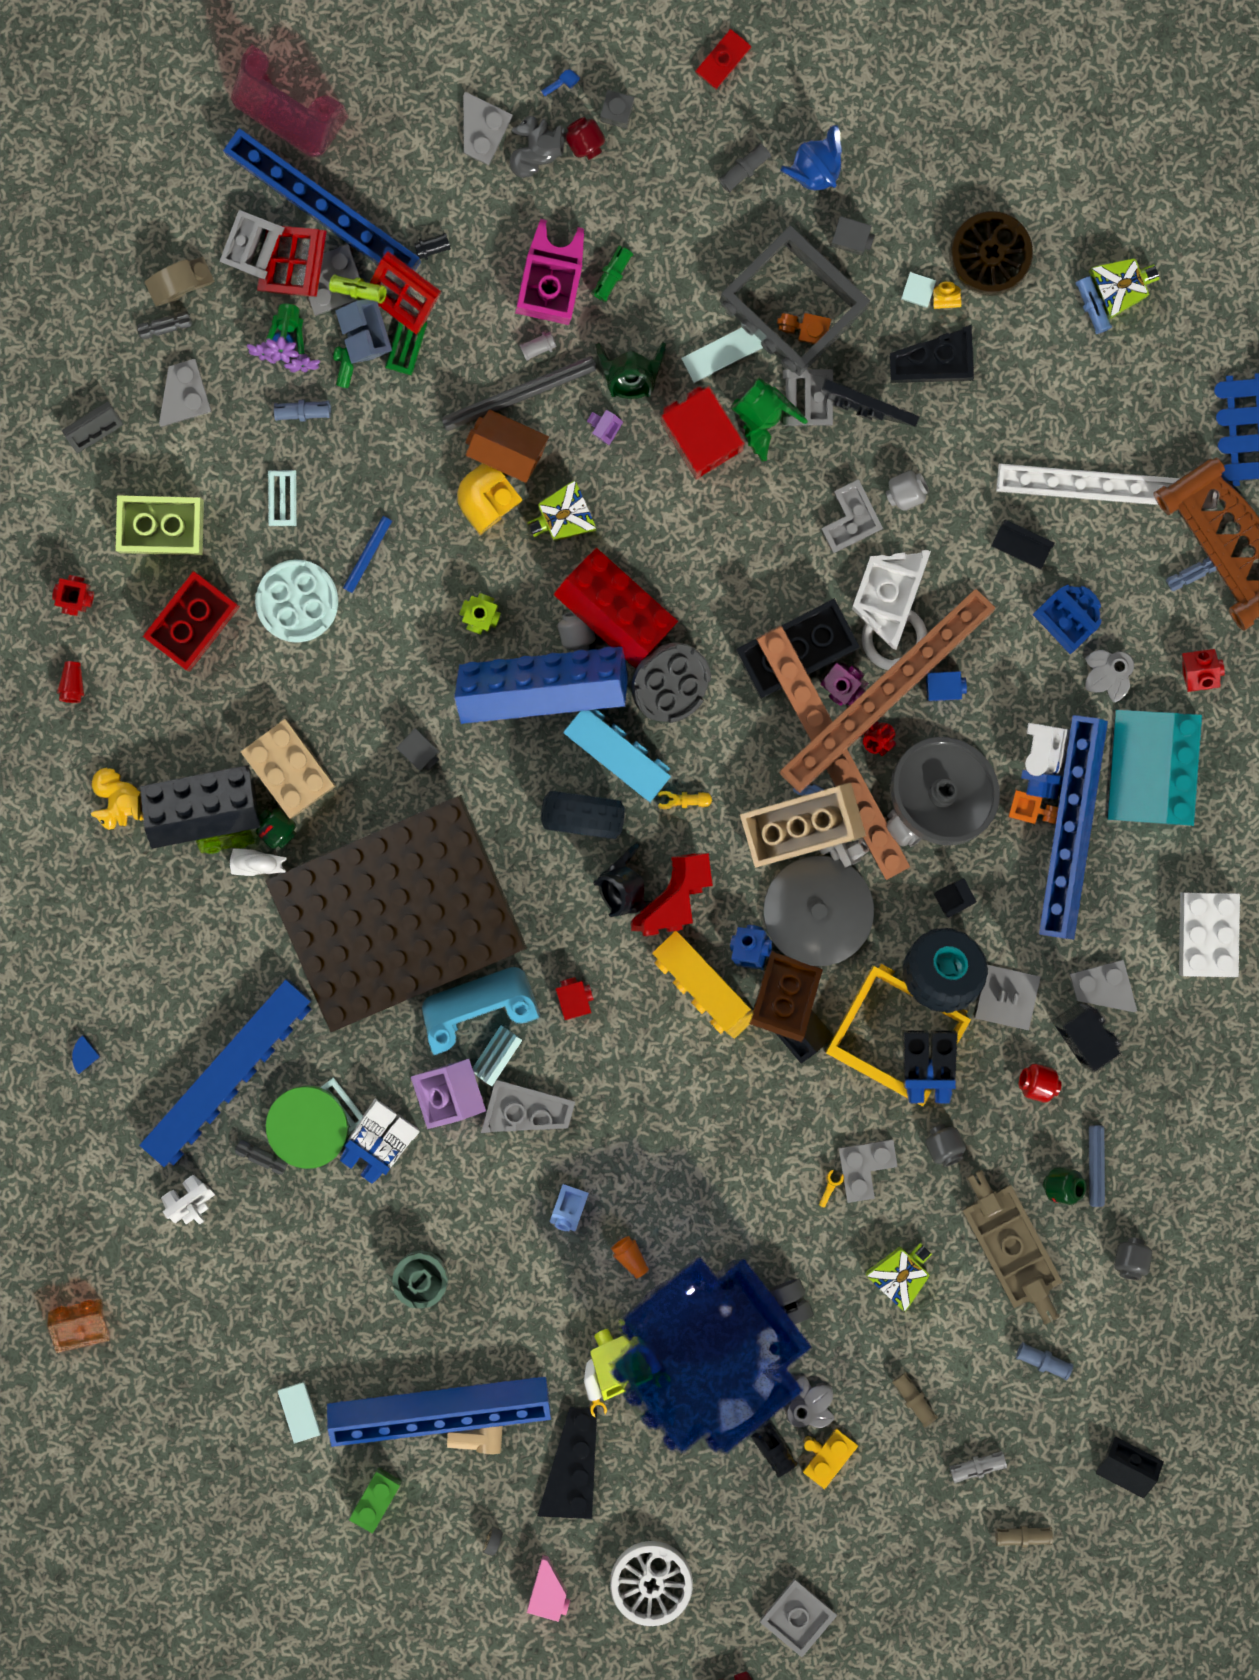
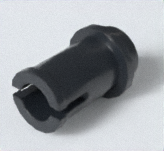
M446 233L423 241L418 239L419 242L414 243L418 257L420 259L425 258V260H428V256L451 250Z

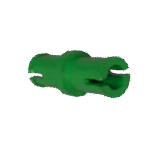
M618 245L608 266L603 267V274L591 292L594 297L607 302L617 281L620 282L623 276L621 274L633 256L630 250Z

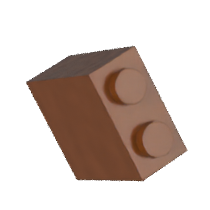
M489 409L484 418L479 416L474 428L471 429L465 444L469 445L466 456L527 483L541 459L549 436Z

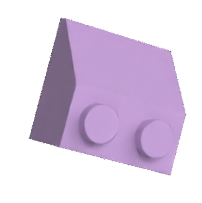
M469 1059L411 1076L427 1129L461 1121L486 1111Z

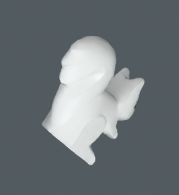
M233 849L230 858L231 874L255 876L264 873H285L286 870L282 867V863L286 860V857L265 854L250 849Z

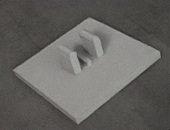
M987 965L988 975L985 986L980 993L975 1019L1029 1030L1041 977Z

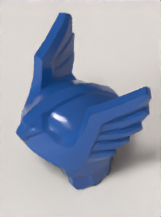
M838 125L830 127L827 138L823 141H810L801 144L796 153L794 164L791 167L782 166L781 171L809 190H823L830 186L835 188L837 186L836 180L839 178L841 171L842 153Z

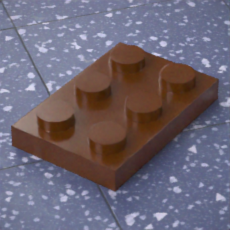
M771 951L767 959L749 1024L802 1042L823 969Z

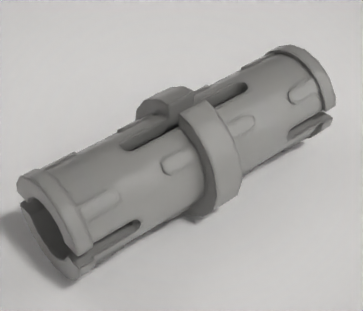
M1003 1451L980 1458L975 1456L972 1457L973 1460L949 1466L954 1484L974 1477L983 1478L984 1474L1007 1468Z

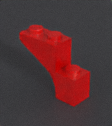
M691 853L671 857L672 876L668 887L631 920V931H640L643 936L659 934V929L666 928L667 932L683 930V925L693 923L690 894L703 893L702 888L713 886L709 853Z

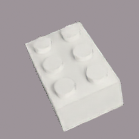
M1180 892V976L1239 977L1240 894Z

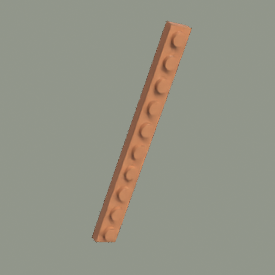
M975 589L780 771V774L800 793L995 610V606Z
M780 625L756 638L812 742L833 721ZM846 749L826 770L835 787L847 783L852 784L866 833L863 839L884 878L888 880L910 868V865L898 843L887 830L886 820L848 749Z

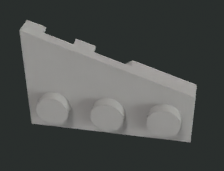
M497 1079L494 1083L481 1133L568 1128L575 1101Z

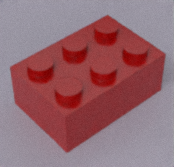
M193 571L142 637L186 671L190 672L241 606L197 572Z

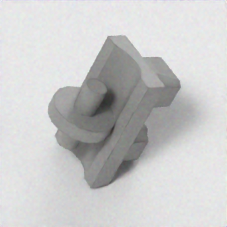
M861 838L854 842L848 841L821 849L820 852L822 855L830 852L833 860L841 859L846 868L860 862V858L869 851L865 840Z

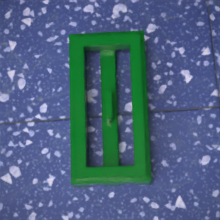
M398 322L391 346L392 351L389 353L385 366L386 369L412 376L427 322H425L417 335L408 368L403 366L413 336V332L408 329L398 365L393 364L404 327L401 322Z

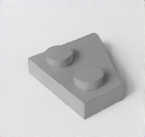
M196 359L169 366L159 420L160 427L211 413L212 410Z
M1124 960L1069 974L1077 1001L1130 1012L1137 1011Z

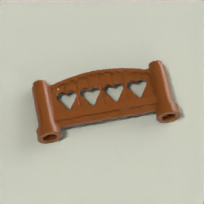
M1215 457L1214 459L1207 460L1169 487L1162 486L1154 492V498L1167 515L1172 514L1176 510L1180 512L1237 600V603L1229 608V613L1236 625L1245 631L1254 625V620L1259 617V580H1246L1254 560L1259 559V517L1249 503L1228 482L1223 480L1221 476L1225 471V467ZM1211 489L1216 490L1219 495L1218 499L1223 500L1225 507L1222 511H1201ZM1225 513H1231L1233 515V522L1239 525L1240 530L1237 534H1216ZM1240 536L1247 537L1248 545L1254 548L1255 553L1252 557H1231Z

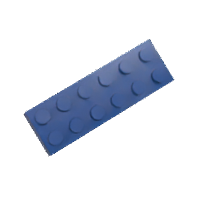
M604 647L596 650H577L569 653H550L542 656H523L514 659H495L487 662L460 664L455 690V701L460 722L464 724L625 706L628 670L623 647Z

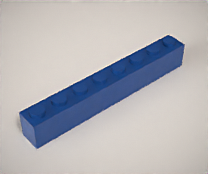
M240 128L224 148L223 152L228 158L377 265H379L387 251L414 271L420 265L421 260L418 256ZM389 270L387 271V272L390 273L392 276H394L396 279H398L399 281H401L403 284L405 283V282L402 281L400 278H398L395 274H393L391 271H389Z
M1077 715L1072 717L1040 924V935L1073 940L1075 938L1108 725L1106 720Z
M286 979L139 1146L163 1167L167 1166L169 1162L174 1166L184 1155L181 1151L187 1142L192 1145L202 1134L199 1128L205 1122L211 1124L221 1113L217 1109L223 1101L229 1103L239 1091L236 1089V1086L242 1080L247 1083L257 1072L254 1066L261 1059L263 1062H266L274 1053L275 1049L272 1047L278 1039L283 1042L294 1030L290 1025L297 1018L302 1021L312 1008L308 1005L312 1000L289 979Z
M546 1377L327 1404V1428L331 1447L551 1420Z

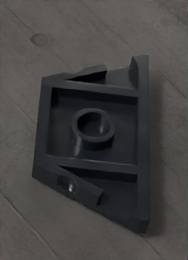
M825 379L822 392L825 398L833 401L832 406L846 411L848 409L857 411V416L867 420H872L873 418L883 421L884 419L913 427L917 426L920 416Z

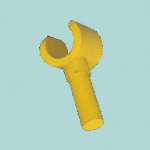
M833 1170L828 1172L826 1176L828 1184L819 1203L824 1208L835 1186L840 1185L844 1180V1175L841 1174L838 1183L832 1182L830 1176Z

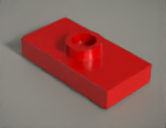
M730 29L696 69L695 73L717 90L752 46Z

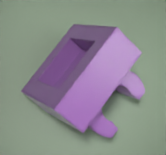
M608 410L605 411L602 417L592 412L587 420L588 423L592 424L591 426L595 427L592 434L607 445L611 444L623 424L621 419Z

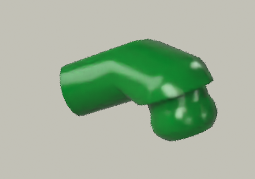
M338 346L333 354V359L341 362L336 385L349 388L354 366L353 363L351 364L347 348L345 347L344 349Z

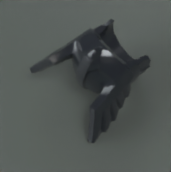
M637 842L628 848L618 860L593 882L594 885L599 886L601 897L606 906L611 910L609 913L610 917L641 912L652 902L644 901V879L642 876L627 867V863L640 846Z

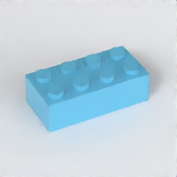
M597 709L580 711L563 733L647 801L651 802L671 776L667 773L670 768L658 758L653 762L646 757L648 750L635 741L632 745L624 738L627 734L617 725L613 724L610 728L603 722L605 716Z

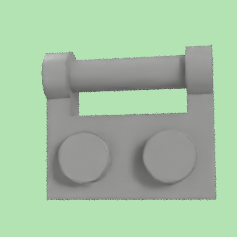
M239 210L219 262L265 280L268 273L265 270L278 236L282 235L284 227ZM263 229L269 230L254 267L250 263Z
M789 369L783 370V379H786V398L796 407L797 379H805L804 417L808 420L807 424H803L786 413V417H783V426H832L833 401L824 397L822 388L825 379L833 381V369H807L800 377Z

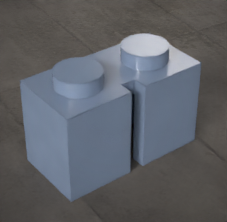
M367 299L359 300L336 310L342 334H347L348 337L344 341L351 364L369 361L392 351L378 302Z

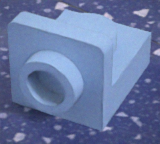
M563 1184L550 1223L555 1224L556 1228L563 1231H576L589 1193Z

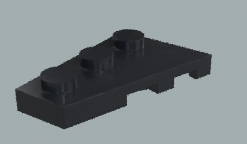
M972 324L953 333H946L936 339L924 343L920 342L890 353V383L973 381Z

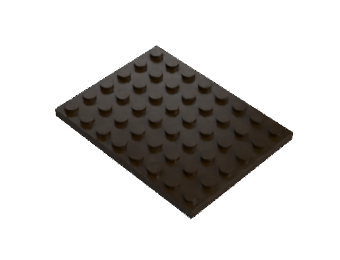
M462 795L265 881L330 1032L527 949Z

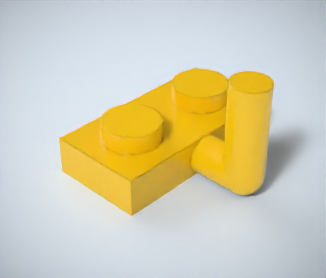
M837 1428L823 1445L811 1436H806L803 1440L804 1447L807 1451L814 1452L815 1456L804 1468L803 1473L825 1489L857 1449L858 1444Z

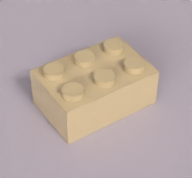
M287 719L281 721L241 751L247 762L290 819H293L336 787V784Z

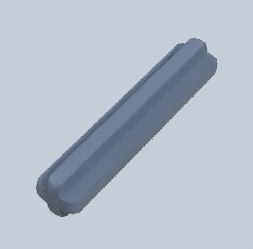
M1091 1125L1089 1127V1204L1092 1207H1102L1105 1205L1104 1127L1102 1125Z

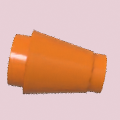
M627 1236L613 1245L611 1248L614 1252L613 1257L636 1279L648 1272L649 1268L636 1240H631Z

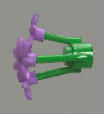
M285 303L279 305L277 315L273 316L272 325L265 342H262L261 345L256 344V347L247 344L249 354L259 356L261 361L266 359L273 364L282 359L285 363H288L284 364V367L288 368L290 372H297L301 369L302 372L306 373L308 369H318V364L320 363V360L310 361V358L304 352L302 331L304 320L299 318L300 309L293 304ZM278 327L281 330V334L276 343L272 339ZM294 329H296L298 352L293 350L296 347V343H287L286 341L287 332H293ZM290 357H296V358H297V359H292V360H291L292 363H289V362H290Z

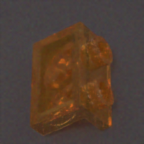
M101 1299L94 1301L86 1300L69 1307L61 1306L48 1312L47 1327L56 1353L110 1341V1333L103 1314Z

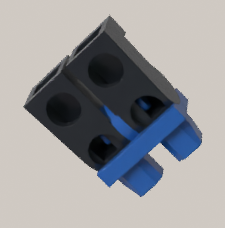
M902 1030L903 1086L907 1088L909 1103H924V1089H935V1103H950L952 1089H956L958 1038L956 1031L931 1030V1058H929V1032L927 1030Z

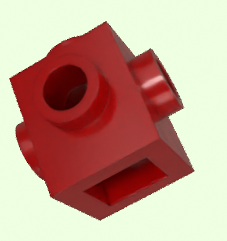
M72 575L68 576V580L59 578V583L55 584L52 600H55L54 606L62 608L61 613L78 616V611L86 613L87 607L91 608L94 591H90L91 585L84 583L85 578ZM77 591L79 592L78 601L73 602L70 599V595L72 592Z
M1215 649L1182 653V674L1187 692L1220 688V676L1225 675L1223 660H1218Z

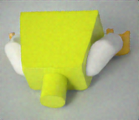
M608 1329L601 1330L595 1334L594 1338L599 1347L590 1351L592 1359L586 1363L584 1375L588 1399L592 1401L590 1405L592 1416L595 1417L593 1409L597 1405L603 1406L604 1414L607 1412L605 1403L600 1400L601 1397L605 1401L650 1379L651 1384L660 1389V1386L657 1384L659 1376H663L665 1382L669 1383V1376L659 1371L661 1367L648 1347L636 1340L629 1341L626 1336L613 1339Z

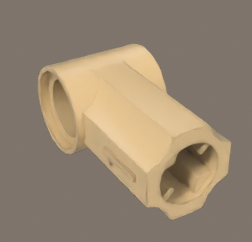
M503 1426L448 1432L447 1448L471 1449L483 1454H500Z

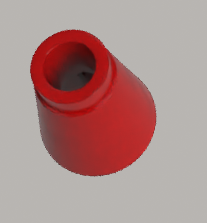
M73 661L64 663L57 690L59 701L66 703L81 702V697L84 696L81 663Z

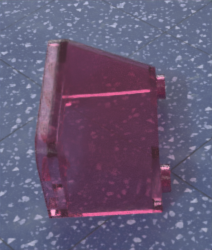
M250 44L241 59L231 93V100L234 106L307 156L319 157L323 155L349 117L344 105L329 96H320L312 102L309 109L272 85V81L266 74L269 68V60L266 54Z

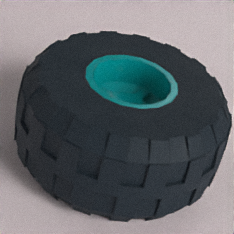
M549 791L544 797L541 810V822L546 830L616 839L622 833L625 817V808L620 800Z
M937 928L921 935L910 947L903 962V979L909 993L922 1006L936 1012L953 1013L954 1011L966 1008L983 990L988 975L987 959L977 942L967 936V934L951 928Z

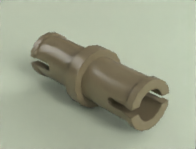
M906 1372L892 1382L905 1399L906 1407L913 1410L924 1428L938 1418L924 1399L925 1394L922 1391H918Z
M1020 1526L1018 1529L996 1528V1546L1021 1545V1548H1028V1545H1052V1528H1027V1526Z

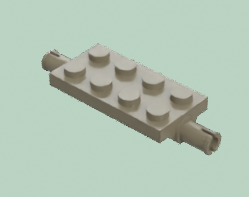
M983 1170L975 1172L980 1183L976 1181L973 1174L969 1175L966 1178L978 1199L972 1205L962 1209L1013 1308L1026 1302L1034 1303L1044 1325L1051 1322L1047 1311L1052 1319L1056 1320L1060 1316L1048 1295L1052 1288L1063 1282L1012 1185L1009 1184L998 1191H992L983 1174Z

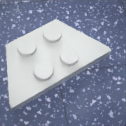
M922 550L921 553L907 555L905 553H896L892 556H870L852 610L892 649L897 650L931 553L929 550Z

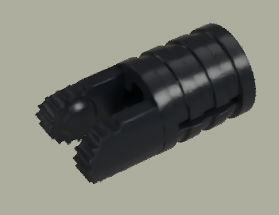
M769 1422L764 1426V1430L774 1446L769 1448L763 1437L758 1433H754L751 1439L779 1478L795 1468L798 1462L794 1460L785 1443Z

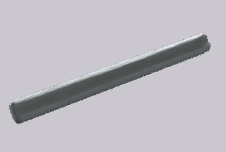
M589 356L443 416L442 423L447 431L453 430L477 420L479 416L484 417L489 409L494 412L594 372L597 370V365L594 358Z

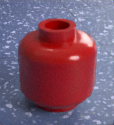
M1031 1064L1028 1068L1022 1070L1018 1086L1026 1098L1047 1103L1054 1096L1059 1095L1062 1082L1059 1080L1058 1073L1054 1068L1040 1064Z

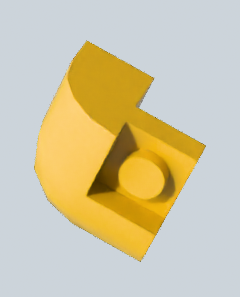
M483 463L465 476L460 482L457 491L458 505L479 535H482L501 520L502 516L523 501L501 471Z

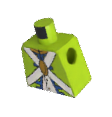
M1136 259L1095 266L1089 271L1099 297L1103 298L1105 303L1103 307L1109 320L1147 298L1149 291L1146 285L1159 280V274L1154 264L1140 269Z
M576 480L540 502L538 507L542 516L527 522L534 537L549 531L553 541L597 530Z
M921 1243L910 1254L900 1246L870 1268L865 1275L905 1312L930 1276L922 1265L932 1253Z

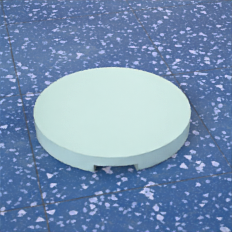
M288 560L272 567L262 578L255 597L256 611L263 626L277 638L288 642H306L322 635L333 623L338 610V592L332 578L318 565L305 560Z

